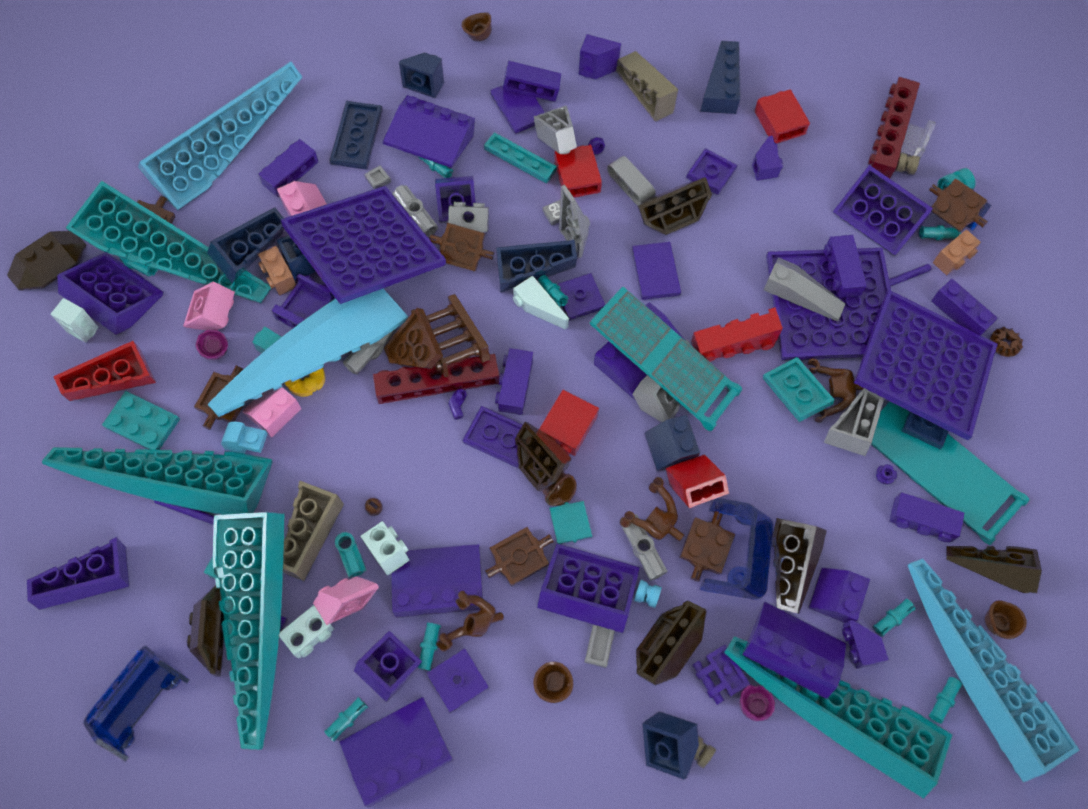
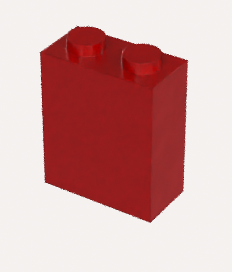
M791 89L779 91L770 96H763L757 100L754 112L767 135L773 136L774 143H780L806 134L810 122Z
M592 145L578 146L567 154H559L555 151L554 163L557 166L560 185H565L573 197L601 193L602 180Z
M562 390L539 430L552 437L568 455L575 456L597 419L599 408Z
M705 454L666 468L670 487L689 508L729 494L726 475Z

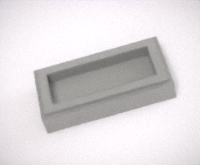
M593 625L584 663L607 667L614 630Z

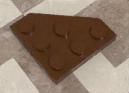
M421 308L414 310L384 346L389 363L432 369L443 356L424 309Z

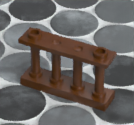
M456 294L448 296L449 305H447V308L426 315L429 323L449 315L455 318V321L432 329L435 337L457 328L463 330V334L438 343L441 351L465 341L471 343L470 348L445 358L442 356L435 364L437 371L441 370L444 377L449 376L447 365L472 355L479 356L482 362L490 360L488 344Z

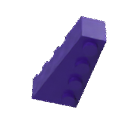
M115 537L102 547L96 546L90 549L89 553L79 558H71L68 560V563L58 568L55 566L28 579L27 601L41 610L129 587L125 545Z

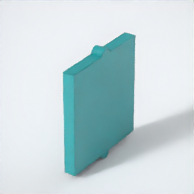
M584 501L571 504L566 502L564 505L549 508L557 544L572 541L576 543L577 540L592 537Z

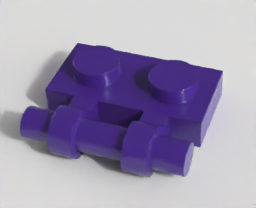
M726 645L705 656L709 663L707 667L704 668L700 660L692 664L697 672L695 674L698 680H702L708 690L706 693L709 698H713L716 705L725 701L720 694L724 689L729 697L750 685L740 667L724 653L727 649ZM713 671L721 682L717 686H715L708 675Z

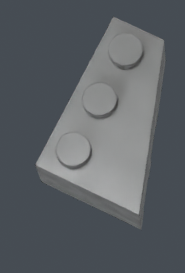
M567 105L534 116L538 138L556 152L567 154L572 149L577 148Z
M864 388L851 403L850 407L843 412L839 420L829 429L824 443L866 456L872 443L884 398Z

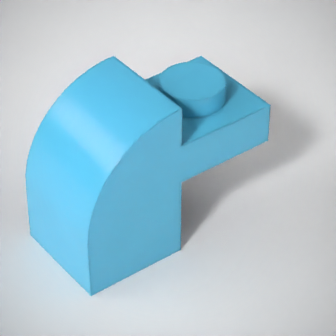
M229 422L221 445L225 450L245 454L246 450L261 453L268 433L265 430L247 427L241 422Z

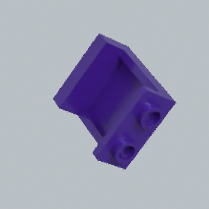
M298 274L297 285L281 307L275 304L271 311L275 319L291 328L296 327L335 299L325 284L320 285L310 276Z

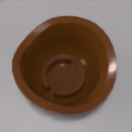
M487 12L473 14L462 21V29L472 40L483 41L491 34L492 18L490 13Z
M563 473L560 479L542 491L545 496V502L550 506H559L569 502L576 492L577 482L571 474Z
M996 600L991 604L985 615V624L992 634L1004 639H1014L1020 636L1027 626V620L1023 611L1018 606L1006 601Z
M551 661L543 664L537 670L533 679V686L536 694L543 701L559 703L570 696L574 681L570 670L564 664Z

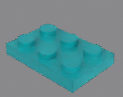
M798 357L763 375V380L798 422L834 404L835 399Z
M125 391L102 426L146 449L160 450L180 418Z

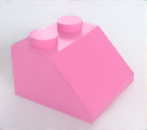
M294 181L277 189L289 216L327 205L316 184Z
M216 282L195 290L183 326L199 330H219L224 328L229 320V317H227L229 310L234 304L233 296L235 292Z
M281 387L275 391L271 388L263 392L262 397L254 399L242 412L272 438L301 410V407L297 400Z
M354 577L350 580L345 578L338 582L336 586L322 588L318 592V596L313 604L325 624L329 625L362 610L379 586L377 583L360 577Z

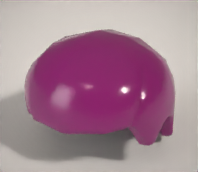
M206 330L198 336L196 349L203 358L217 360L227 352L228 340L218 330Z
M748 685L742 691L739 704L742 713L747 718L753 721H764L771 717L775 709V700L768 690L762 685Z

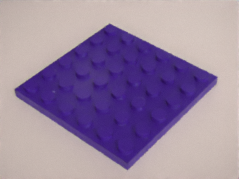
M386 186L281 219L283 228L340 304L445 266L446 259Z
M883 247L857 248L867 287L861 296L839 298L845 303V306L838 321L772 294L773 305L777 310L783 328L778 337L782 360H792L796 357L800 360L863 357L885 294L888 290H891ZM824 250L767 252L769 276L779 257L799 266L838 297L837 292L833 289L832 273H829L828 256H825Z
M888 290L883 299L854 383L968 441L973 436L997 343Z

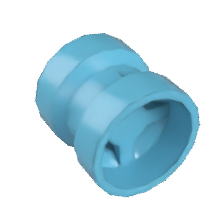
M640 580L634 601L639 603L645 602L648 606L655 608L662 587L658 585L651 586L646 581Z

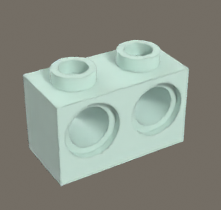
M64 298L51 313L52 317L67 333L85 343L95 335L96 330L99 328L83 308Z
M382 521L361 535V538L388 576L410 561L406 555V552L409 550L402 540H396L398 535L392 526L387 528Z
M313 605L279 633V637L293 655L299 659L301 656L304 658L314 650L313 646L318 642L326 641L332 635L331 632L334 628L331 624H325L318 610ZM316 621H322V627L317 631H312V625ZM303 636V643L299 646H294L295 638Z

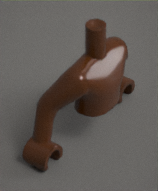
M810 359L807 365L815 367L809 368L812 374L819 372L831 376L829 378L831 396L844 399L835 406L818 412L822 415V417L818 416L815 418V421L818 423L822 422L825 417L837 414L848 408L857 397L856 390L864 389L854 383V376L851 370L820 366L817 359Z
M656 477L653 483H650L649 490L662 496L667 512L656 506L644 521L635 517L633 512L627 511L624 517L620 519V525L627 528L634 524L646 530L657 540H662L667 534H670L680 542L684 534L674 527L678 520L674 499L663 487V479Z
M460 591L458 594L459 599H456L455 603L461 610L468 608L470 604L478 606L481 610L467 615L464 626L448 634L442 633L439 636L440 641L436 644L443 652L451 648V640L458 637L484 636L491 623L504 619L503 613H495V607L480 596L467 595L465 591Z

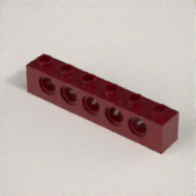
M899 77L896 84L892 83L889 94L892 95L886 101L885 108H887V111L884 110L880 120L883 122V125L879 126L876 134L879 138L875 140L872 150L875 152L870 155L868 165L889 179L897 167L920 82Z
M489 354L490 360L482 362L479 356L467 357L447 365L448 377H444L441 370L437 371L435 365L432 369L401 367L394 371H379L373 374L378 404L449 393L458 389L466 390L499 384L495 354ZM475 368L482 369L480 372L472 371ZM456 371L461 372L459 376L452 375ZM434 375L441 376L439 379H432ZM415 378L421 379L418 383L412 382ZM394 382H400L398 386H391Z

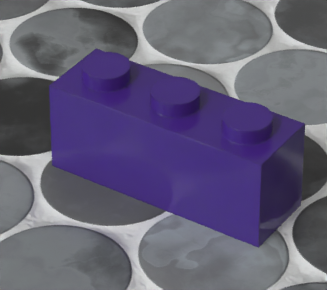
M508 60L502 89L555 102L560 90L561 73Z
M299 138L281 155H278L273 162L261 170L258 175L262 185L279 197L278 188L298 181L319 162L316 151Z
M853 234L831 236L824 246V254L828 256V270L833 276V289L837 292L838 298L861 296L867 285Z
M953 279L949 280L939 289L931 300L955 323L981 336L998 319L997 316Z
M509 348L508 355H504L503 367H505V372L500 374L499 385H502L501 391L496 393L495 404H498L499 412L523 415L533 364L532 351Z
M901 492L894 498L889 522L895 523L899 528L916 530L921 535L938 537V540L942 542H953L960 537L965 513Z

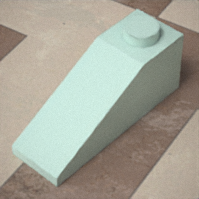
M533 276L513 288V300L518 307L521 306L525 312L558 327L568 328L569 318Z

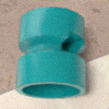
M962 168L952 174L950 173L939 178L937 184L940 189L944 190L956 178L974 190L976 181L973 173L968 168Z

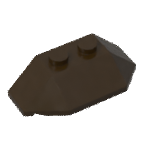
M706 177L652 197L637 207L644 225L663 235H668L699 221L712 193Z
M50 231L15 254L7 276L18 290L44 288L58 279V274L78 265L86 244L80 237L70 231Z
M524 422L515 438L519 469L535 489L541 492L562 477L572 459L552 437L530 423Z
M215 585L193 606V612L189 616V624L192 628L191 635H188L187 647L212 675L221 677L224 645L222 622L225 619L224 613L219 608V601H222L221 588H216Z
M687 600L683 602V605L676 606L662 613L636 649L637 675L653 685L676 678L702 641L706 609Z

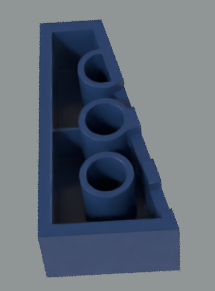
M721 41L700 112L736 114L740 102L739 42Z
M274 207L212 240L207 253L231 283H233L259 257L258 254L265 251L283 233L284 228L281 225V219L284 217Z
M575 240L496 247L500 292L515 288L531 276L538 280L543 275L549 277L575 268L577 262Z

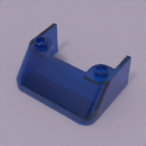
M721 498L713 499L709 512L718 511L722 514L735 516V519L740 524L750 526L746 567L736 566L729 571L727 582L705 578L699 590L752 600L761 599L766 594L768 587L773 521L768 515L749 503Z
M143 646L91 708L83 721V725L96 744L126 762L129 757L124 749H128L135 740L133 727L163 689L166 691L175 689L181 680L187 684L190 679L148 646Z

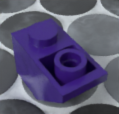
M768 136L755 154L752 168L756 181L778 178L781 169H783L782 158H779L778 145L774 143L773 136Z
M854 620L843 624L842 634L844 640L848 641L850 647L849 657L851 662L855 664L856 669L882 664L889 660L882 637Z

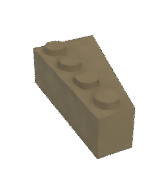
M637 51L618 59L616 72L655 122L674 113L678 88Z
M299 481L298 495L293 503V514L287 525V536L284 538L283 572L304 581L344 503L334 493Z

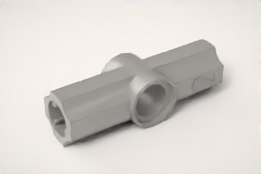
M407 185L397 187L393 192V196L427 237H430L431 234L434 235L436 230H438V226L424 209L422 201L414 196Z
M396 329L371 345L368 342L360 346L361 350L352 352L343 361L344 366L350 372L357 375L371 359L375 360L379 357L384 345L397 332Z
M634 524L627 528L622 527L633 548L634 555L639 559L649 580H655L666 574L668 571L654 547L653 539L648 536L646 530ZM645 543L649 550H640L638 544Z

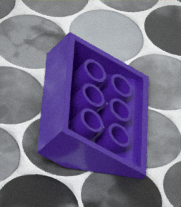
M407 95L395 113L383 139V144L452 168L474 137L475 118Z
M869 165L837 205L833 213L896 256L930 216L933 208Z
M107 252L57 275L58 294L83 308L90 317L115 335L132 327L163 296V291Z
M650 302L646 305L647 308L682 337L665 314ZM609 341L595 353L594 365L635 400L633 393L647 374Z
M556 543L540 591L537 608L623 633L640 567Z
M479 544L409 550L406 552V555L410 561L392 572V612L396 618L481 610V608L474 604H470L468 608L461 610L455 603V600L459 599L458 594L460 591H465L467 595H477L483 598Z
M764 601L742 655L828 699L838 687L844 669L846 643Z
M424 697L339 741L365 807H371L453 761L452 755Z

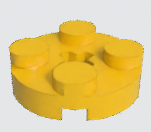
M323 368L308 374L310 376L305 377L304 380L300 378L292 382L290 379L284 383L292 394L307 397L323 387L326 376Z

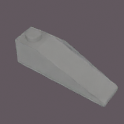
M563 185L561 186L559 231L566 241L575 240L576 254L578 258H581L589 233L590 221L583 214L567 187Z
M778 257L764 291L838 321L845 303L799 266Z
M648 375L640 382L633 393L640 409L660 422L674 418L679 410L680 404L677 403L678 401Z

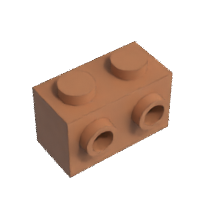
M966 229L940 251L933 264L944 274L948 275L954 269H960L965 264L967 258L971 259L977 254L978 250L976 248L981 241Z
M277 246L259 253L261 262L258 264L263 274L268 273L269 277L266 279L271 289L275 287L279 296L293 290L296 286L295 280Z

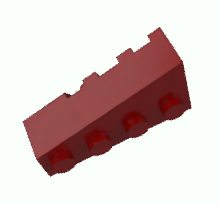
M774 307L768 309L769 313L759 316V313L751 314L750 318L740 322L738 319L727 323L725 327H721L719 324L693 333L691 342L693 348L711 362L716 358H730L739 353L750 354L754 350H769L775 345L783 328L777 310Z
M134 341L53 376L61 395L69 401L156 383L140 348Z

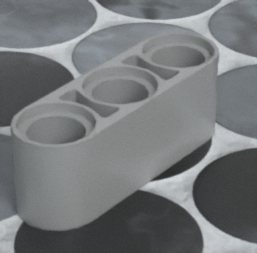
M625 156L620 157L607 166L611 178L636 205L639 206L656 195L651 183Z

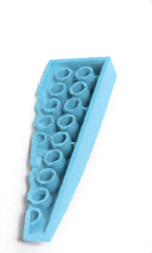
M289 62L140 161L138 168L150 183L167 198L172 206L179 210L210 188L213 184L212 181L221 175L302 79V75L293 63Z
M384 289L343 304L334 299L302 321L259 355L208 403V406L220 417L243 406L248 399L256 400L262 397V393L271 388L275 391L282 387V383L290 379L294 382L323 368L324 363L328 361L336 362L342 359L341 355L349 351L354 353L361 350L360 346L368 342L371 345L402 325L409 317Z
M920 559L908 564L924 608L952 666L999 743L1001 750L1006 754L1021 780L1026 782L1043 775L1078 752V747L1046 701L1040 703L1035 696L1038 691L1032 684L1027 685L1021 679L1019 669L1005 660L1006 654L982 626L977 627L972 622L970 612L959 607L955 602L957 597L951 591L941 586L942 580L926 561Z

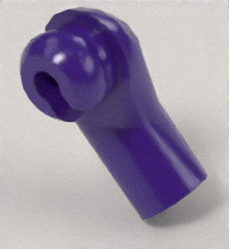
M464 389L455 391L448 402L454 420L461 419L464 416L461 410V406L467 397V392Z

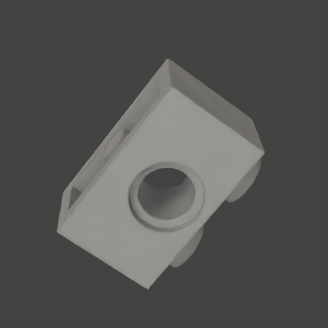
M454 202V205L449 206V223L480 232H487L489 227V207H485V203H473V206H465V202ZM466 211L473 213V221L468 222L465 220L464 213Z

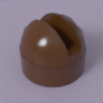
M369 498L365 503V510L371 516L379 515L383 509L381 501L377 498ZM370 503H374L376 506H378V508L375 509L370 505Z

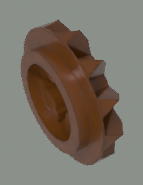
M1004 326L996 329L990 336V340L997 343L995 352L1001 356H1015L1023 348V339H1020L1019 333L1014 332L1013 328L1007 329ZM1006 337L1007 340L1012 341L1009 345L1003 341Z

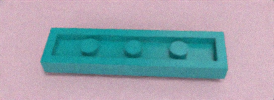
M495 132L484 144V150L546 184L557 171L556 165Z

